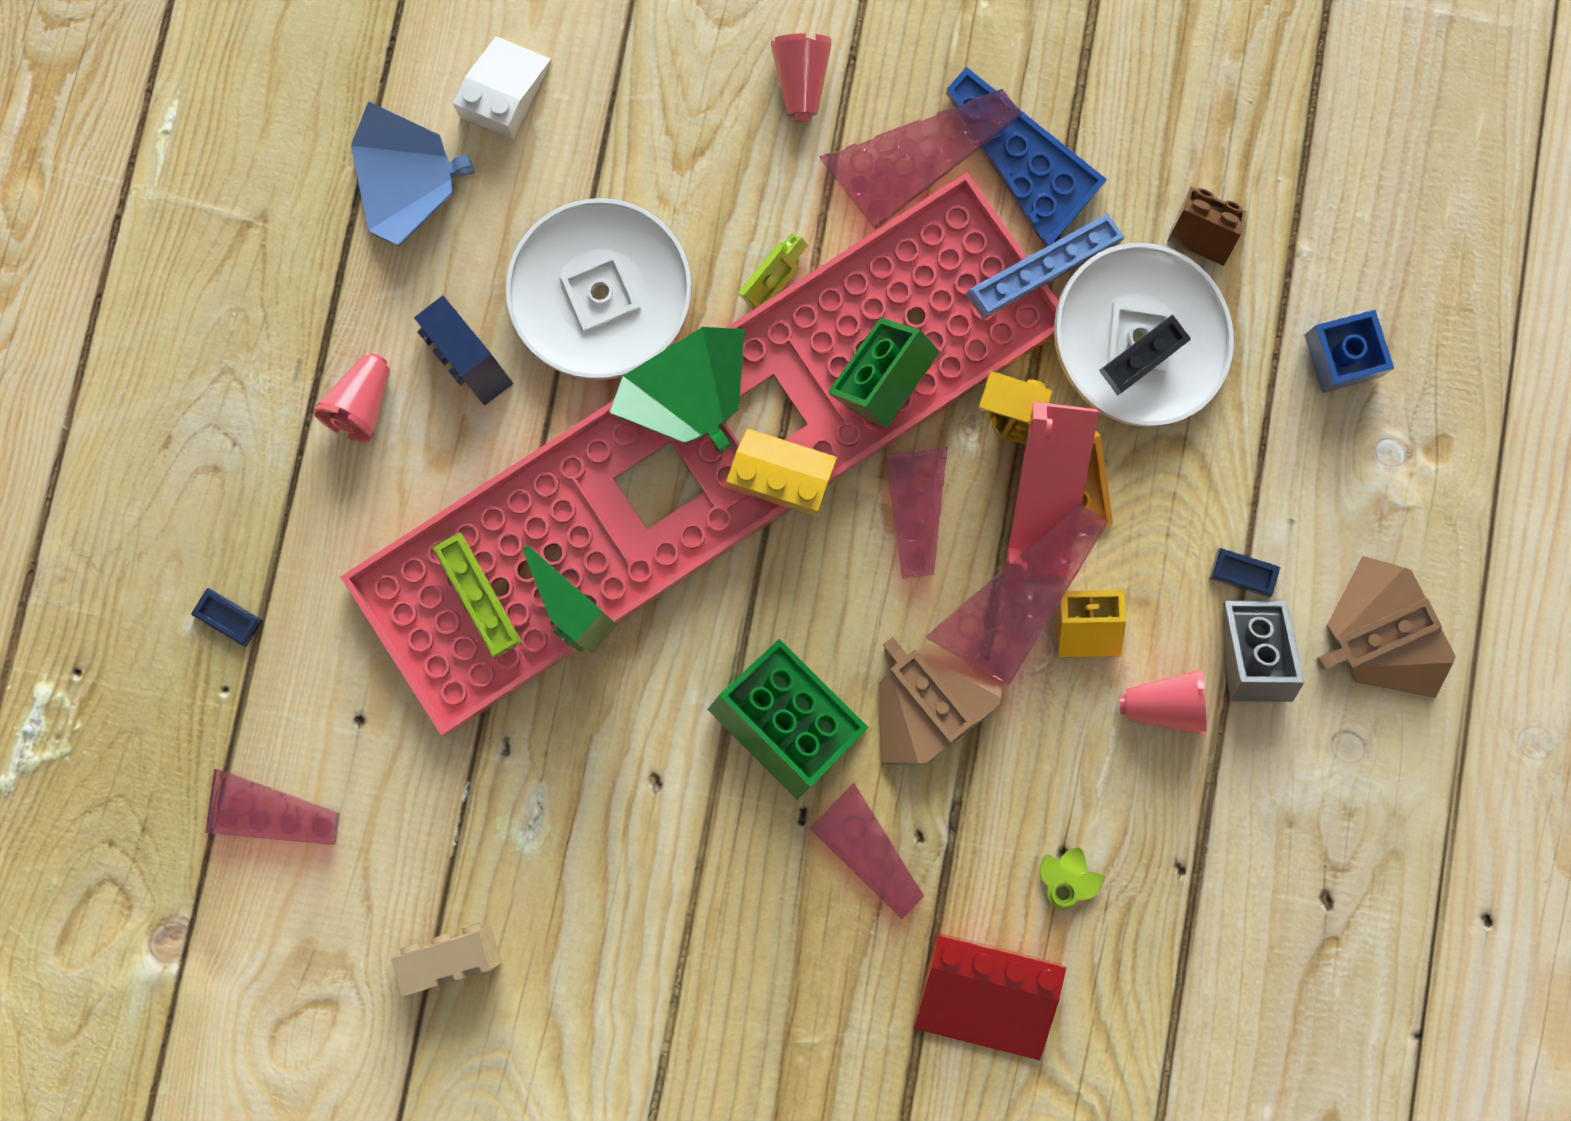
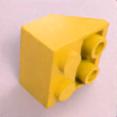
M1125 590L1060 591L1055 595L1057 658L1121 657L1126 626Z

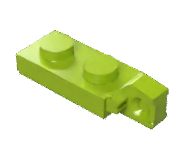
M791 234L783 243L780 242L739 290V296L752 310L779 294L799 270L797 266L799 263L798 258L808 247L804 239Z

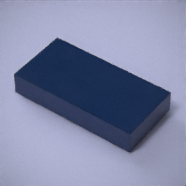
M1219 548L1209 579L1270 598L1273 595L1281 567Z
M210 588L206 589L191 613L192 616L247 647L263 622L261 618Z

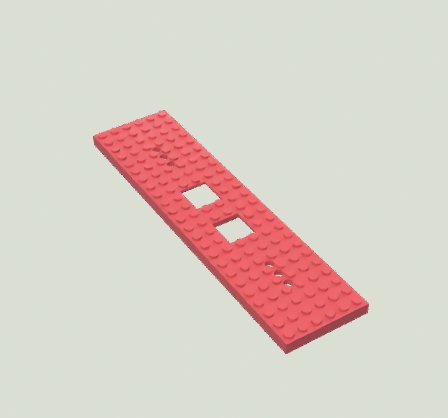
M966 172L726 328L745 329L740 397L774 376L807 424L784 440L837 457L829 484H831L988 380L990 371L1000 373L1053 338L1058 300L1046 284L991 316L982 319L966 296L968 290L1024 260L1027 256ZM913 310L920 311L924 315V321L921 324L914 325L909 322L907 318L908 313ZM880 317L921 330L940 351L931 367L924 374L913 393L908 397L887 428L867 421L828 393L831 386L856 353V348L863 343ZM611 401L341 576L342 581L441 736H448L577 651L553 632L557 626L549 619L534 578L523 579L519 574L520 567L527 562L522 550L526 545L531 547L618 624L791 510L790 508L728 489L726 481L740 443L727 424L721 426L720 429L730 442L731 448L720 455L708 435L687 444L681 443L610 414L609 412L613 401ZM672 443L704 492L646 529L614 479L667 444ZM460 532L467 541L491 587L493 588L494 583L500 579L507 580L509 583L508 593L497 597L523 643L496 659L490 654L432 549ZM552 545H558L562 548V556L555 562H550L546 558V550Z

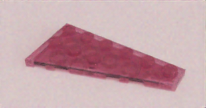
M1003 89L968 101L963 106L949 111L946 109L936 113V116L922 121L919 119L876 135L874 139L857 145L856 143L849 145L844 150L833 154L828 153L819 158L873 228L877 229L1021 116V112Z
M1078 504L927 634L926 639L1009 686L1109 521L1085 506Z

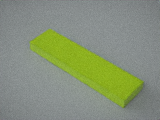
M460 532L433 547L432 549L492 657L496 659L522 644L523 642L463 534Z

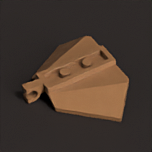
M1362 556L1327 624L1340 648L1326 653L1317 659L1322 669H1328L1347 660L1355 682L1436 698L1454 663L1456 655L1442 630V625L1428 598L1425 597L1412 570Z
M893 637L883 644L884 650L896 662V665L890 668L891 671L879 682L882 764L926 765L1001 706L1005 673L1004 665L930 644L917 651L913 650L907 655Z

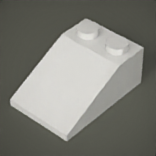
M496 37L465 76L453 101L459 117L514 140L551 64V59Z

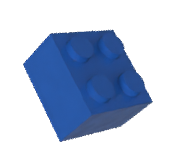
M1375 309L1315 325L1304 335L1322 393L1381 378L1394 369Z

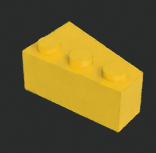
M990 371L979 408L982 411H987L985 417L987 420H992L991 426L998 437L1026 445L1033 402L1049 403L1053 390L1045 388L1046 385L1040 381L1027 380L1025 382Z

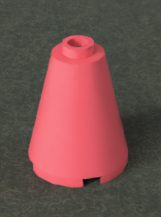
M806 33L777 36L775 41L771 40V49L787 115L794 117L795 122L812 121V116L818 114L832 46L831 38L828 36L815 34L816 40L806 38Z
M374 353L362 355L319 401L314 409L315 417L323 425L338 433L339 429L348 432V439L362 443L369 442L374 435L390 373V368L386 365L387 361Z
M1196 670L1126 688V695H1119L1120 714H1127V721L1195 734H1207L1203 670Z

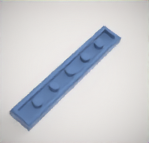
M1106 214L968 290L966 296L982 319H985L1084 264L1096 254L1120 244L1125 237L1110 216Z

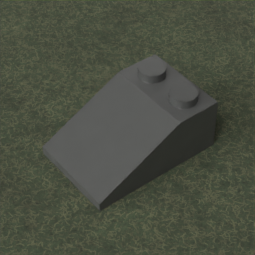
M1224 601L1225 675L1230 701L1293 702L1305 682L1287 601Z

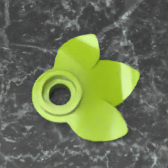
M1077 847L1067 851L1061 856L1059 861L1053 856L1045 855L1041 862L1040 876L1048 886V901L1055 908L1061 910L1070 909L1078 900L1092 899L1102 887L1104 875L1086 872V859L1081 848ZM1060 887H1065L1068 891L1065 899H1060L1057 896V891Z

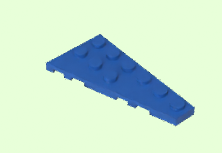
M965 67L947 88L946 94L1046 248L1058 239L1102 188L1107 179L968 67Z

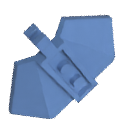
M368 101L351 144L368 231L373 235L400 247L453 195L454 184L452 178L474 174V168L468 154L456 157L449 162L439 134Z

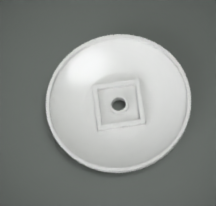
M594 198L575 201L563 205L542 217L528 230L519 242L510 261L506 278V301L509 315L519 337L527 348L551 368L583 379L605 380L622 377L669 348L685 324L691 302L692 285L688 262L679 241L672 231L661 220L645 209L615 199ZM598 286H605L609 289L608 296L603 300H597L592 297L593 290Z
M1128 243L1108 248L1096 254L1077 269L1069 279L1056 308L1054 320L1055 346L1061 367L1076 392L1091 407L1118 422L1140 427H1158L1181 421L1195 414L1210 402L1221 388L1228 374L1233 356L1234 334L1226 301L1211 277L1198 264L1170 248L1150 243ZM1173 314L1191 340L1117 396L1099 370L1135 343L1132 337L1134 331H1140L1145 335Z

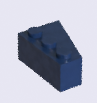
M444 295L414 317L421 326L417 331L428 346L432 343L437 346L433 353L444 366L450 362L453 368L449 370V373L460 386L466 382L484 406L514 384Z

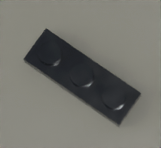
M1172 314L1107 363L1099 372L1118 396L1184 346L1191 338Z

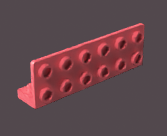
M1033 402L1004 568L1005 590L1017 592L1019 580H1025V577L1059 581L1067 580L1099 416L1097 409Z

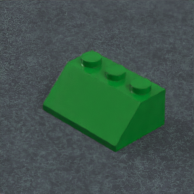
M880 317L828 393L867 421L887 428L908 397L913 393L924 374L931 367L940 351L921 330Z

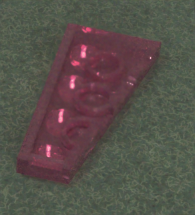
M948 447L886 455L902 579L934 574Z
M214 769L205 833L336 845L340 812L221 769Z

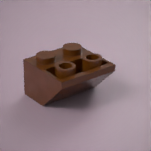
M1190 187L1167 241L1224 266L1241 235L1246 211L1242 210V207L1233 201L1224 202L1215 198L1206 189Z

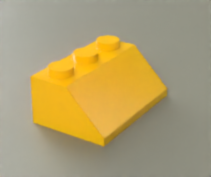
M747 429L736 451L726 481L727 487L743 494L818 517L837 457Z

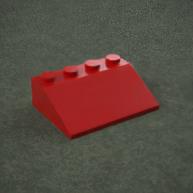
M935 932L913 1028L1040 1061L1060 1000L1067 967L1061 963Z

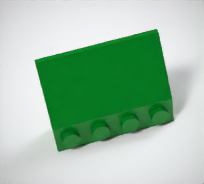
M526 545L522 549L549 619L557 626L553 632L579 652L586 649L593 653L617 624L531 547Z
M780 639L723 690L707 709L797 800L869 728Z

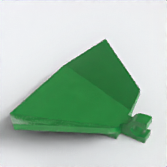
M701 327L622 376L609 413L684 444L696 439H702L708 435L721 455L729 450L731 446L720 427L725 425L726 421L739 411L745 329Z

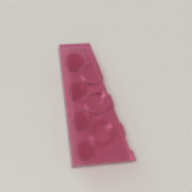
M853 782L810 829L903 919L924 895Z

